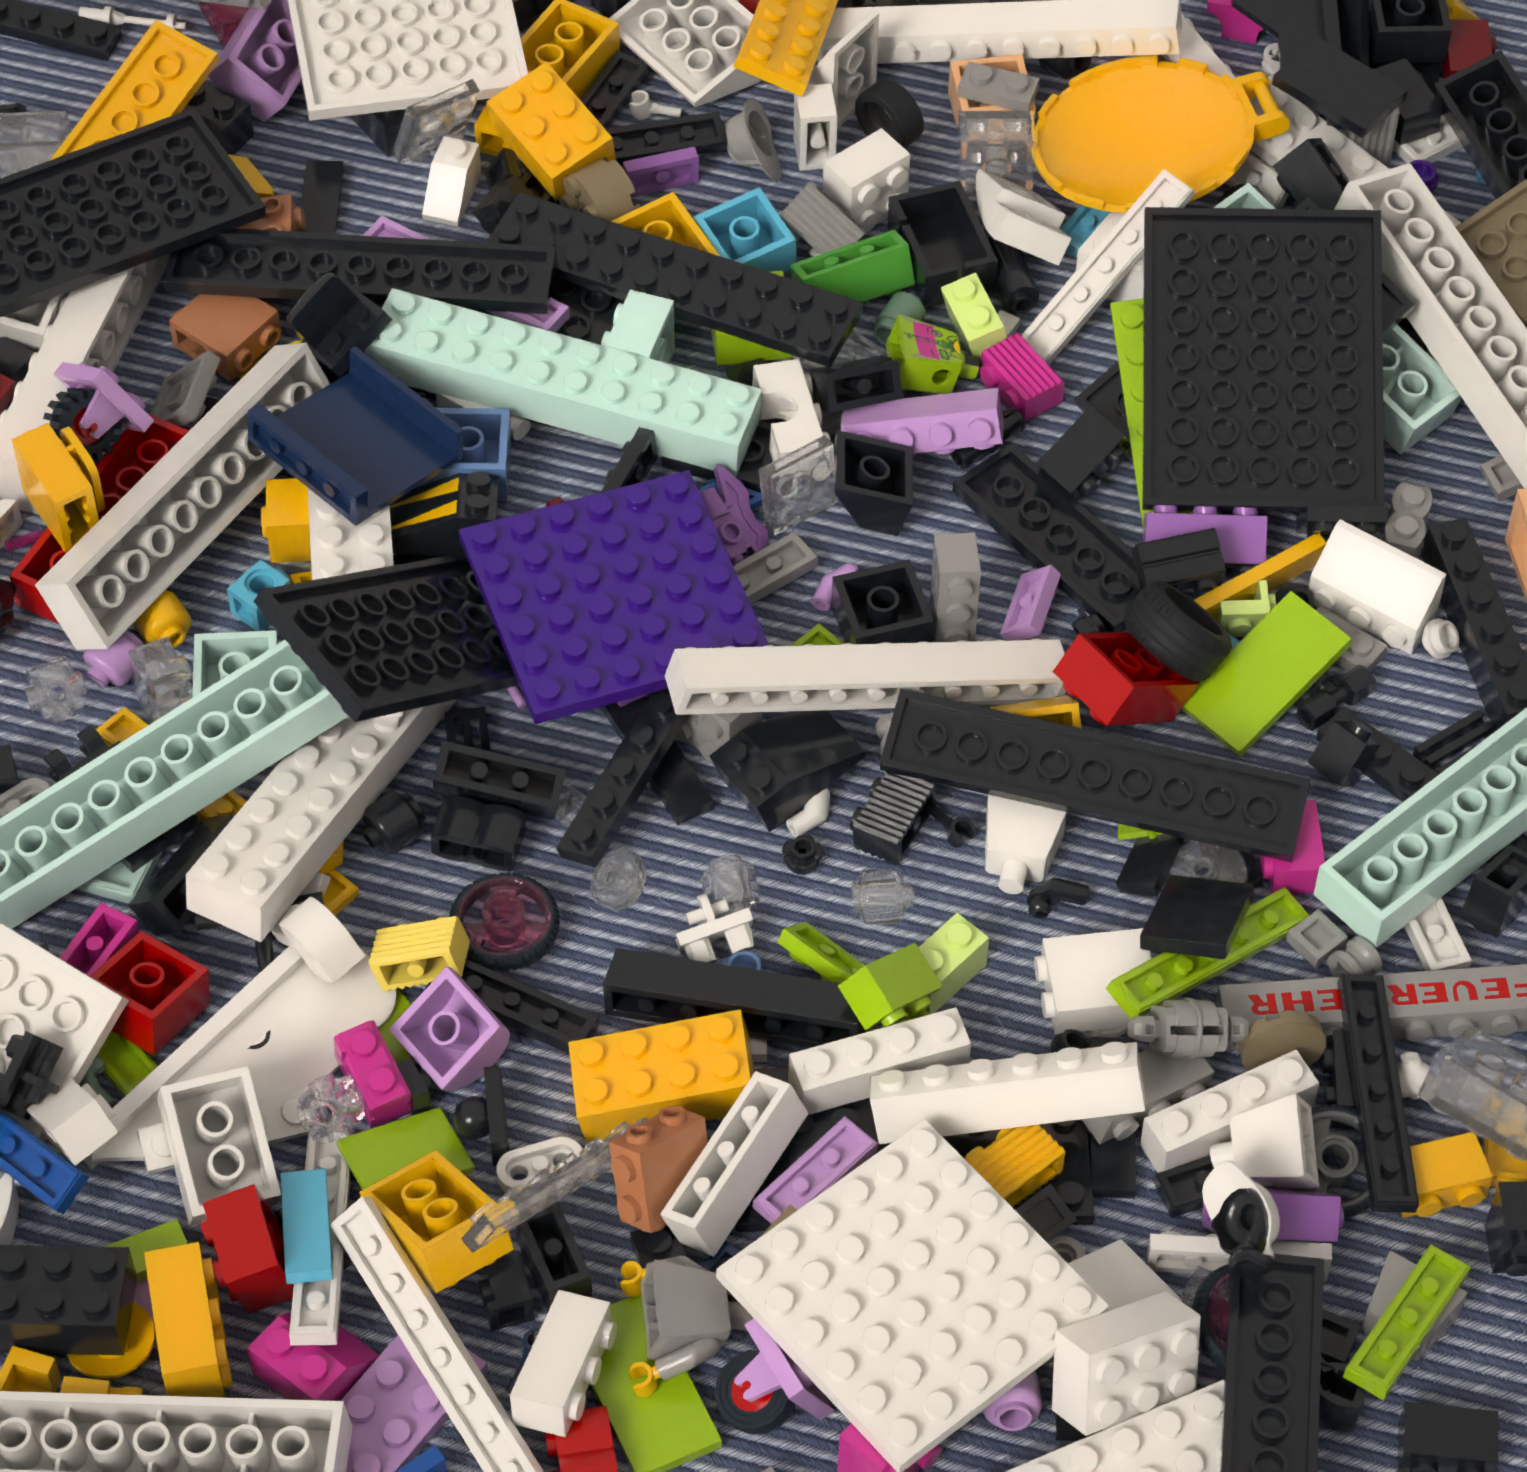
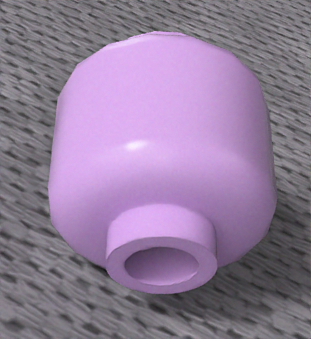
M126 630L108 649L85 650L83 658L90 667L86 674L104 688L109 683L116 686L126 685L144 663L145 656L141 650L144 644L133 633Z
M1033 1371L983 1410L985 1418L991 1424L1006 1431L1022 1430L1033 1423L1039 1417L1042 1409L1040 1382L1037 1373Z

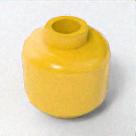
M165 590L132 625L150 648L161 650L166 648L172 649L182 644L192 622L190 614L179 598L172 591Z

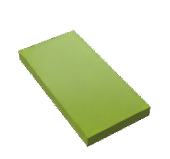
M1290 591L1230 651L1212 675L1205 681H1200L1199 686L1181 710L1241 758L1352 645V638Z
M642 1294L611 1304L612 1322L617 1323L615 1342L610 1350L605 1349L602 1354L601 1371L596 1384L589 1385L600 1407L607 1406L611 1430L631 1471L666 1472L721 1449L722 1439L687 1371L666 1381L662 1378L657 1379L658 1385L656 1390L647 1397H640L635 1394L632 1388L636 1384L644 1382L648 1376L644 1375L632 1380L628 1374L631 1365L636 1362L647 1363L650 1367L655 1365V1360L648 1359Z

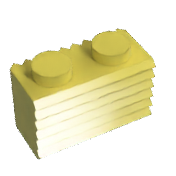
M458 916L439 917L435 920L399 924L394 927L376 930L377 935H375V941H373L374 947H372V953H370L371 959L368 960L369 966L383 991L388 992L389 989L396 991L397 987L404 989L405 986L412 988L413 985L420 987L421 983L428 985L429 982H433L446 966L453 968L462 977L470 940Z

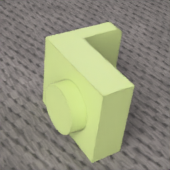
M1258 580L1254 600L1220 602L1216 620L1231 636L1245 637L1276 606L1275 594H1268L1267 580Z

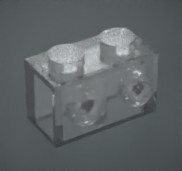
M167 636L128 651L138 701L150 724L193 697V687L189 681L193 677L188 661L184 655L177 657Z

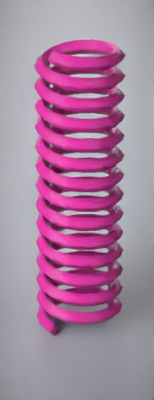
M40 529V532L37 530V532H29V535L26 533V536L25 534L21 535V538L18 536V539L15 537L13 542L12 539H10V542L9 540L7 542L4 541L6 552L24 547L25 545L27 546V544L30 545L33 542L35 543L43 534L42 529Z

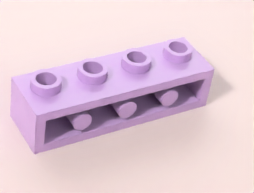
M999 388L897 399L843 410L840 427L843 432L912 447L913 456H915L917 453L932 451L938 454H947L956 449L968 447L982 450L991 448L995 444H1002L1004 421Z

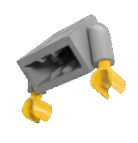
M676 1256L654 1260L647 1263L646 1268H642L635 1261H627L622 1265L621 1273L623 1278L630 1279L619 1283L623 1293L628 1297H637L642 1294L648 1359L655 1360V1365L651 1367L644 1362H636L631 1365L628 1374L632 1380L644 1375L648 1376L644 1382L636 1384L632 1388L637 1396L647 1397L653 1394L658 1385L657 1379L662 1378L666 1381L714 1357L729 1337L731 1329L747 1330L744 1325L751 1320V1315L739 1302L728 1301L727 1289L716 1278V1273L708 1271L688 1257Z

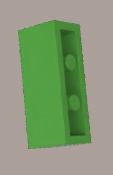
M895 229L790 264L792 280L861 301L863 305L870 299L885 294L892 295L901 292L903 288L915 285L909 244Z

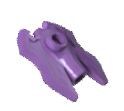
M718 464L714 468L718 492L712 487L702 491L700 495L732 564L736 565L744 560L743 555L747 552L753 555L768 546V529L756 519L750 507L749 492L742 482L724 466Z

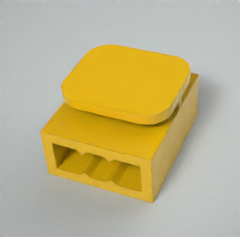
M46 423L13 438L12 444L23 491L66 554L99 521L98 513L105 510V502L97 468L73 430L69 426L61 429V439H59L49 423Z

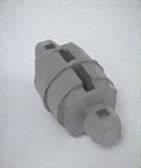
M1184 998L1182 1000H1166L1162 1005H1152L1149 1015L1130 1018L1128 1020L1127 1034L1133 1040L1149 1042L1151 1050L1161 1051L1166 1057H1183L1187 1060L1195 1057H1211L1215 1052H1225L1228 1042H1238L1248 1037L1249 1023L1243 1017L1228 1015L1225 1007L1215 1006L1210 1000Z

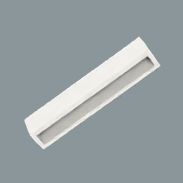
M1110 1042L1101 1047L1085 1049L1069 1047L1054 1053L1038 1055L1022 1053L1007 1059H976L967 1064L951 1066L935 1064L925 1069L904 1072L889 1070L880 1075L871 1076L870 1103L879 1144H887L895 1141L924 1119L943 1137L1144 1112L1145 1090L1137 1042L1125 1044L1122 1042Z

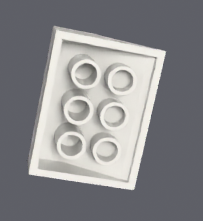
M631 0L609 18L619 23L620 40L695 107L757 84L762 80L733 67L753 18V14L737 0Z

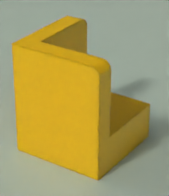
M12 1346L0 1371V1391L55 1393L61 1381L55 1358L16 1346Z

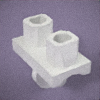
M706 893L697 896L699 909L685 913L689 925L703 920L705 923L676 933L677 939L675 941L679 952L685 951L687 958L690 960L715 963L716 957L710 941L724 936L731 954L738 951H750L754 947L750 928L752 927L753 918L749 908L716 919L715 916L729 911L727 901L724 899L710 904Z

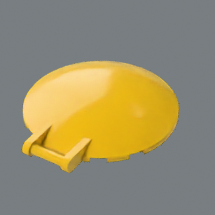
M1157 55L1137 56L1096 66L1070 79V86L1059 95L1053 93L1039 110V119L1035 128L1031 130L1030 142L1032 157L1039 174L1056 192L1075 203L1089 208L1126 213L1163 169L1194 190L1195 195L1189 202L1208 194L1235 174L1249 155L1253 142L1284 134L1290 128V121L1286 113L1280 111L1270 91L1271 83L1264 72H1254L1231 79L1226 74L1219 76L1209 71L1207 64L1180 57L1177 63L1159 61ZM1257 97L1265 114L1257 116L1249 99Z

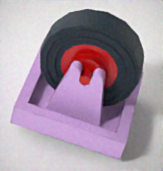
M754 1318L744 1325L759 1350H747L732 1357L722 1368L715 1386V1400L719 1412L731 1426L748 1434H764L779 1428L791 1416L796 1404L820 1421L835 1411L828 1397Z

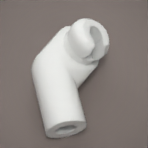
M827 787L812 797L804 805V810L786 821L788 830L795 838L810 831L828 818L830 792Z

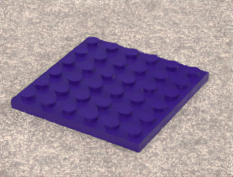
M689 470L459 529L460 543L534 724L668 689L665 673L674 649H684L687 647L723 648L727 646L763 647L769 645Z

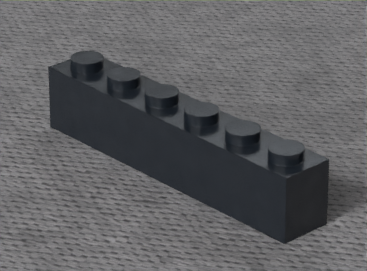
M1463 518L1430 524L1427 528L1421 555L1426 564L1446 573L1440 601L1448 620L1455 625L1458 631L1459 647L1495 732L1527 708V660L1467 519Z
M616 948L603 982L605 1015L666 1024L741 1009L749 1038L811 1048L865 1033V1029L838 988V985L841 983L620 948Z

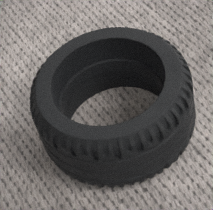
M1151 581L1146 584L1124 612L1125 626L1133 637L1159 661L1191 681L1197 682L1208 679L1232 649L1229 634L1217 620L1186 594L1166 582Z

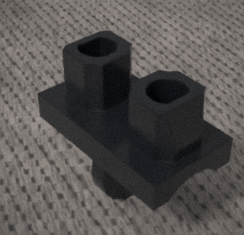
M25 1031L24 1036L12 1035L5 1049L7 1056L12 1058L6 1073H0V1109L29 1121L31 1116L26 1109L32 1104H37L43 1090L53 1094L57 1093L59 1086L48 1081L64 1048Z

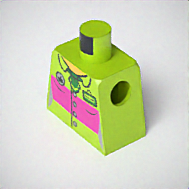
M898 314L885 346L887 356L898 360L902 389L948 394L952 392L958 377L971 380L976 378L980 364L979 358L961 353L957 334L953 331Z

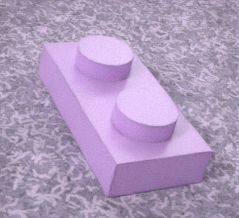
M1052 565L1021 574L1000 632V636L1005 641L1032 639L1040 635L1061 576Z

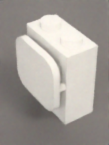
M1143 928L1043 938L1041 956L1034 957V968L1037 982L1044 981L1046 992L1041 994L1042 1011L1045 1019L1051 1018L1054 1035L1072 1029L1083 1033L1090 1040L1091 1037H1118L1128 1030V1020L1130 1018L1105 988L1111 980L1152 959L1149 950L1140 949V934Z

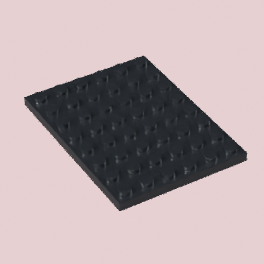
M1144 208L1142 510H1153V507L1156 505L1177 506V510H1193L1196 506L1217 507V511H1233L1236 507L1257 508V511L1303 512L1307 505L1385 506L1381 210Z

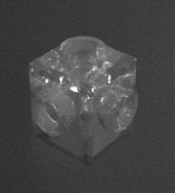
M61 656L25 668L31 687L25 688L24 691L32 712L39 710L40 715L44 719L52 717L53 722H60L76 716L75 709L84 707L81 696L88 694L83 676L80 670L73 672L70 660L67 657ZM61 686L59 694L51 696L53 688Z
M333 1074L309 1082V1089L298 1098L300 1105L297 1106V1115L303 1129L310 1131L313 1141L327 1136L329 1142H334L354 1133L352 1127L365 1116V1104L361 1091L354 1085L351 1074L338 1079H334ZM326 1107L331 1109L333 1114L332 1118H330Z

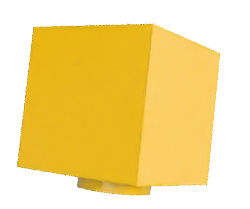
M296 478L266 480V506H261V524L263 538L268 539L271 563L311 561L307 487Z

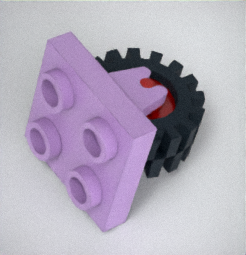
M62 362L53 373L67 387V392L61 391L56 394L59 401L51 400L47 406L52 408L53 412L52 414L45 412L43 419L50 420V426L59 439H61L60 430L69 426L94 460L104 458L102 452L111 453L113 448L109 445L110 442L118 443L120 436L114 435L115 429L122 430L124 428L146 432L154 421L144 411L145 403L136 395L125 392L118 385L120 382L118 376L104 366L95 368L85 363L78 365Z

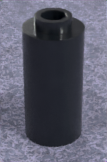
M992 236L989 237L988 241L998 260L995 286L1003 308L1009 313L1022 314L1028 312L1038 302L1039 292L1022 250L995 240Z

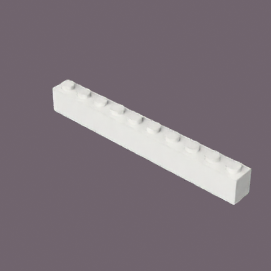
M1052 0L835 8L817 60L819 63L829 50L873 10L879 13L877 64L947 62L1020 54L1023 55V59L1179 54L1182 33L1180 0Z
M1060 639L971 642L961 640L931 643L926 641L918 643L883 642L879 644L845 643L841 645L806 644L802 646L766 645L763 647L727 646L723 648L687 647L684 649H674L665 673V679L676 715L895 708L900 689L977 706L1032 701L1064 696L1066 693L1062 686L1063 682L1053 673V670L1065 654Z

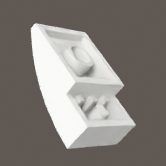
M978 169L976 174L977 204L982 222L988 233L995 240L1059 266L1072 239L1060 229L1066 214L1043 195Z

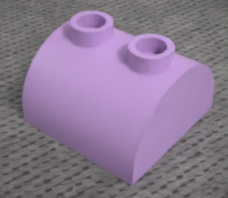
M448 966L444 968L389 1029L434 1082L444 1091L461 1089L480 1078L484 1074L483 1067H491L497 1062L505 1051L510 1038L509 1030L457 972Z

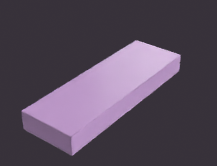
M844 1116L753 1200V1209L771 1224L790 1204L799 1210L869 1159L877 1151L878 1143Z

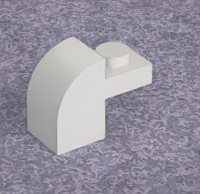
M311 896L304 902L301 901L299 904L290 906L271 930L280 943L298 951L315 976L332 984L337 982L365 957L363 951L342 923L323 904Z

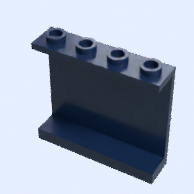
M356 346L350 349L348 374L280 415L275 416L261 404L248 410V440L355 526L463 458L464 430L460 425L446 417L429 400L419 396L402 379L392 375L376 359L369 357Z

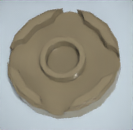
M1292 1010L1278 1012L1279 1018L1267 1021L1266 1016L1256 1020L1249 1026L1248 1037L1238 1041L1242 1064L1249 1071L1293 1050H1297L1307 1066L1310 1067L1321 1057L1326 1049V1035L1320 1021L1315 1016L1304 1011Z

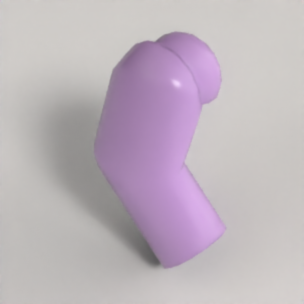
M846 563L824 575L811 600L812 605L818 610L828 611L832 602V577L859 571L858 566Z

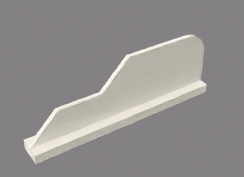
M288 947L112 1108L116 1115L110 1121L119 1133L83 1161L92 1169L100 1162L144 1161L137 1129L163 1123L157 1100L160 1086L249 1066L257 1099L311 1086L312 1093L315 1092L340 1068L334 1056V1037L339 1033L372 1020L375 1021L378 1029H380L389 1020L394 1011L396 991L389 989L386 992L381 989L369 966L368 959H371V957L364 951L365 957L337 982L332 984L315 976L298 951ZM270 1030V1039L263 1047L248 1049L251 1045L261 1043L265 1039L266 1033Z

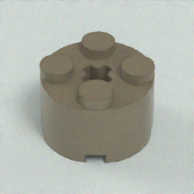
M603 157L572 172L563 179L565 195L560 197V205L598 218L612 221L640 208V203L633 206L630 195L636 191L630 178L617 161L612 159L607 162L608 157Z

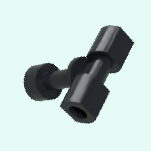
M1362 665L1354 667L1339 678L1333 672L1322 675L1312 685L1310 696L1299 703L1296 716L1307 729L1314 731L1335 715L1337 706L1344 702L1352 706L1373 693L1376 679Z

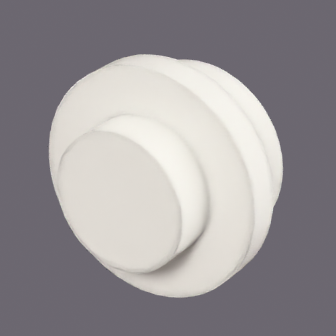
M1439 618L1428 621L1422 634L1423 646L1436 659L1449 657L1459 646V634L1455 625L1448 620L1444 621Z

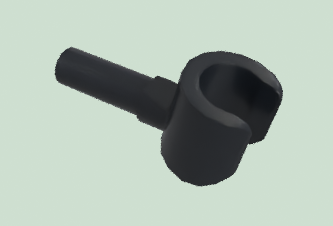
M934 806L931 815L948 831L947 840L954 848L962 846L963 838L957 832H964L969 839L973 838L975 825L970 819L965 817L953 819L938 806Z

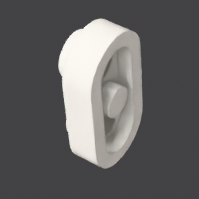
M556 1137L511 1150L505 1153L497 1163L496 1171L499 1187L508 1195L523 1197L571 1183L583 1172L584 1154L579 1143L568 1137ZM558 1162H567L569 1164L564 1168L555 1166ZM517 1174H523L527 1176L523 1180L513 1179V1177Z

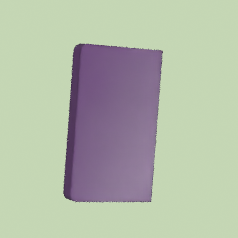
M695 146L625 161L623 166H621L630 178L636 191L630 197L699 183V156Z

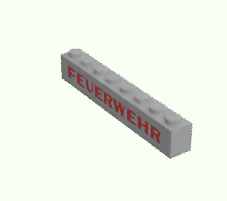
M1527 964L1373 974L1383 975L1393 1040L1408 1039L1409 1041L1419 1042L1434 1037L1451 1036L1455 1039H1462L1477 1034L1493 1033L1498 1036H1505L1514 1032L1527 1031ZM1339 977L1218 986L1215 1006L1225 1007L1230 1016L1245 1018L1248 1020L1249 1026L1265 1016L1267 1021L1279 1018L1278 1012L1292 1010L1304 1011L1315 1016L1320 1021L1326 1035V1047L1330 1045L1333 1030H1344L1337 985ZM1228 1042L1225 1052L1236 1051L1240 1053L1238 1042Z

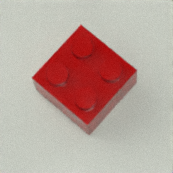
M140 931L90 975L93 979L129 1000L111 1031L152 1055L161 1050L210 1005L209 969L143 931Z
M255 1184L203 1202L207 1219L200 1221L202 1232L208 1246H214L218 1260L212 1261L214 1274L220 1287H226L233 1303L239 1301L246 1312L251 1314L293 1298L294 1284H287L284 1241L275 1213Z

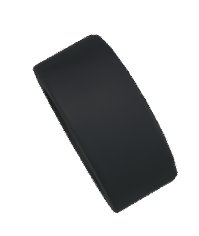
M888 79L879 80L863 91L855 101L856 117L866 136L882 128L905 149L916 141L924 131V120L918 104L912 95L895 81Z

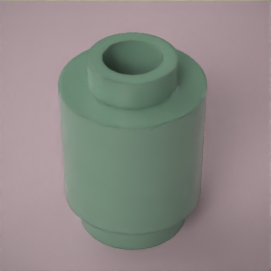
M907 292L895 293L875 320L874 335L880 343L886 344L898 314L919 321L924 319L926 314L922 301L915 294Z

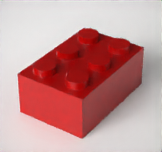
M1130 632L1079 633L1053 670V673L1063 682L1064 690L1071 696L1082 700L1090 708L1089 713L1093 719L1105 726L1173 722L1199 686V683L1179 675L1159 661Z

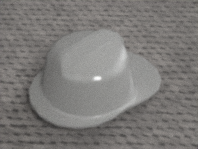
M749 98L744 104L743 111L734 115L725 123L724 129L728 142V154L736 163L742 166L760 165L770 179L778 182L782 178V170L773 144L768 117L761 104L756 99Z

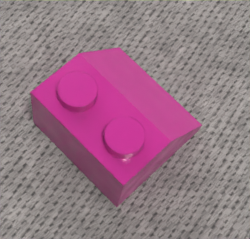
M291 1312L279 1315L247 1347L252 1373L282 1397L289 1400L341 1401L380 1356L340 1325H338L337 1345L290 1346Z

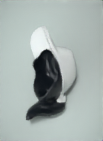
M1224 1161L1210 1172L1203 1184V1201L1212 1221L1211 1228L1218 1237L1220 1248L1230 1254L1228 1260L1230 1267L1249 1275H1266L1275 1268L1276 1263L1271 1245L1277 1238L1280 1227L1277 1205L1270 1192L1263 1186L1255 1183L1236 1163Z

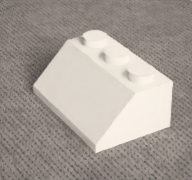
M1340 519L1335 525L1311 574L1308 592L1311 594L1313 604L1317 608L1321 605L1359 629L1382 639L1389 646L1399 648L1412 655L1422 641V634L1426 623L1436 619L1446 573Z

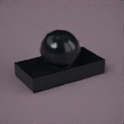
M499 1066L483 1067L486 1099L479 1096L465 1098L456 1106L453 1115L455 1128L467 1139L477 1140L486 1137L490 1133L493 1166L497 1165L499 1159L509 1152L502 1072Z

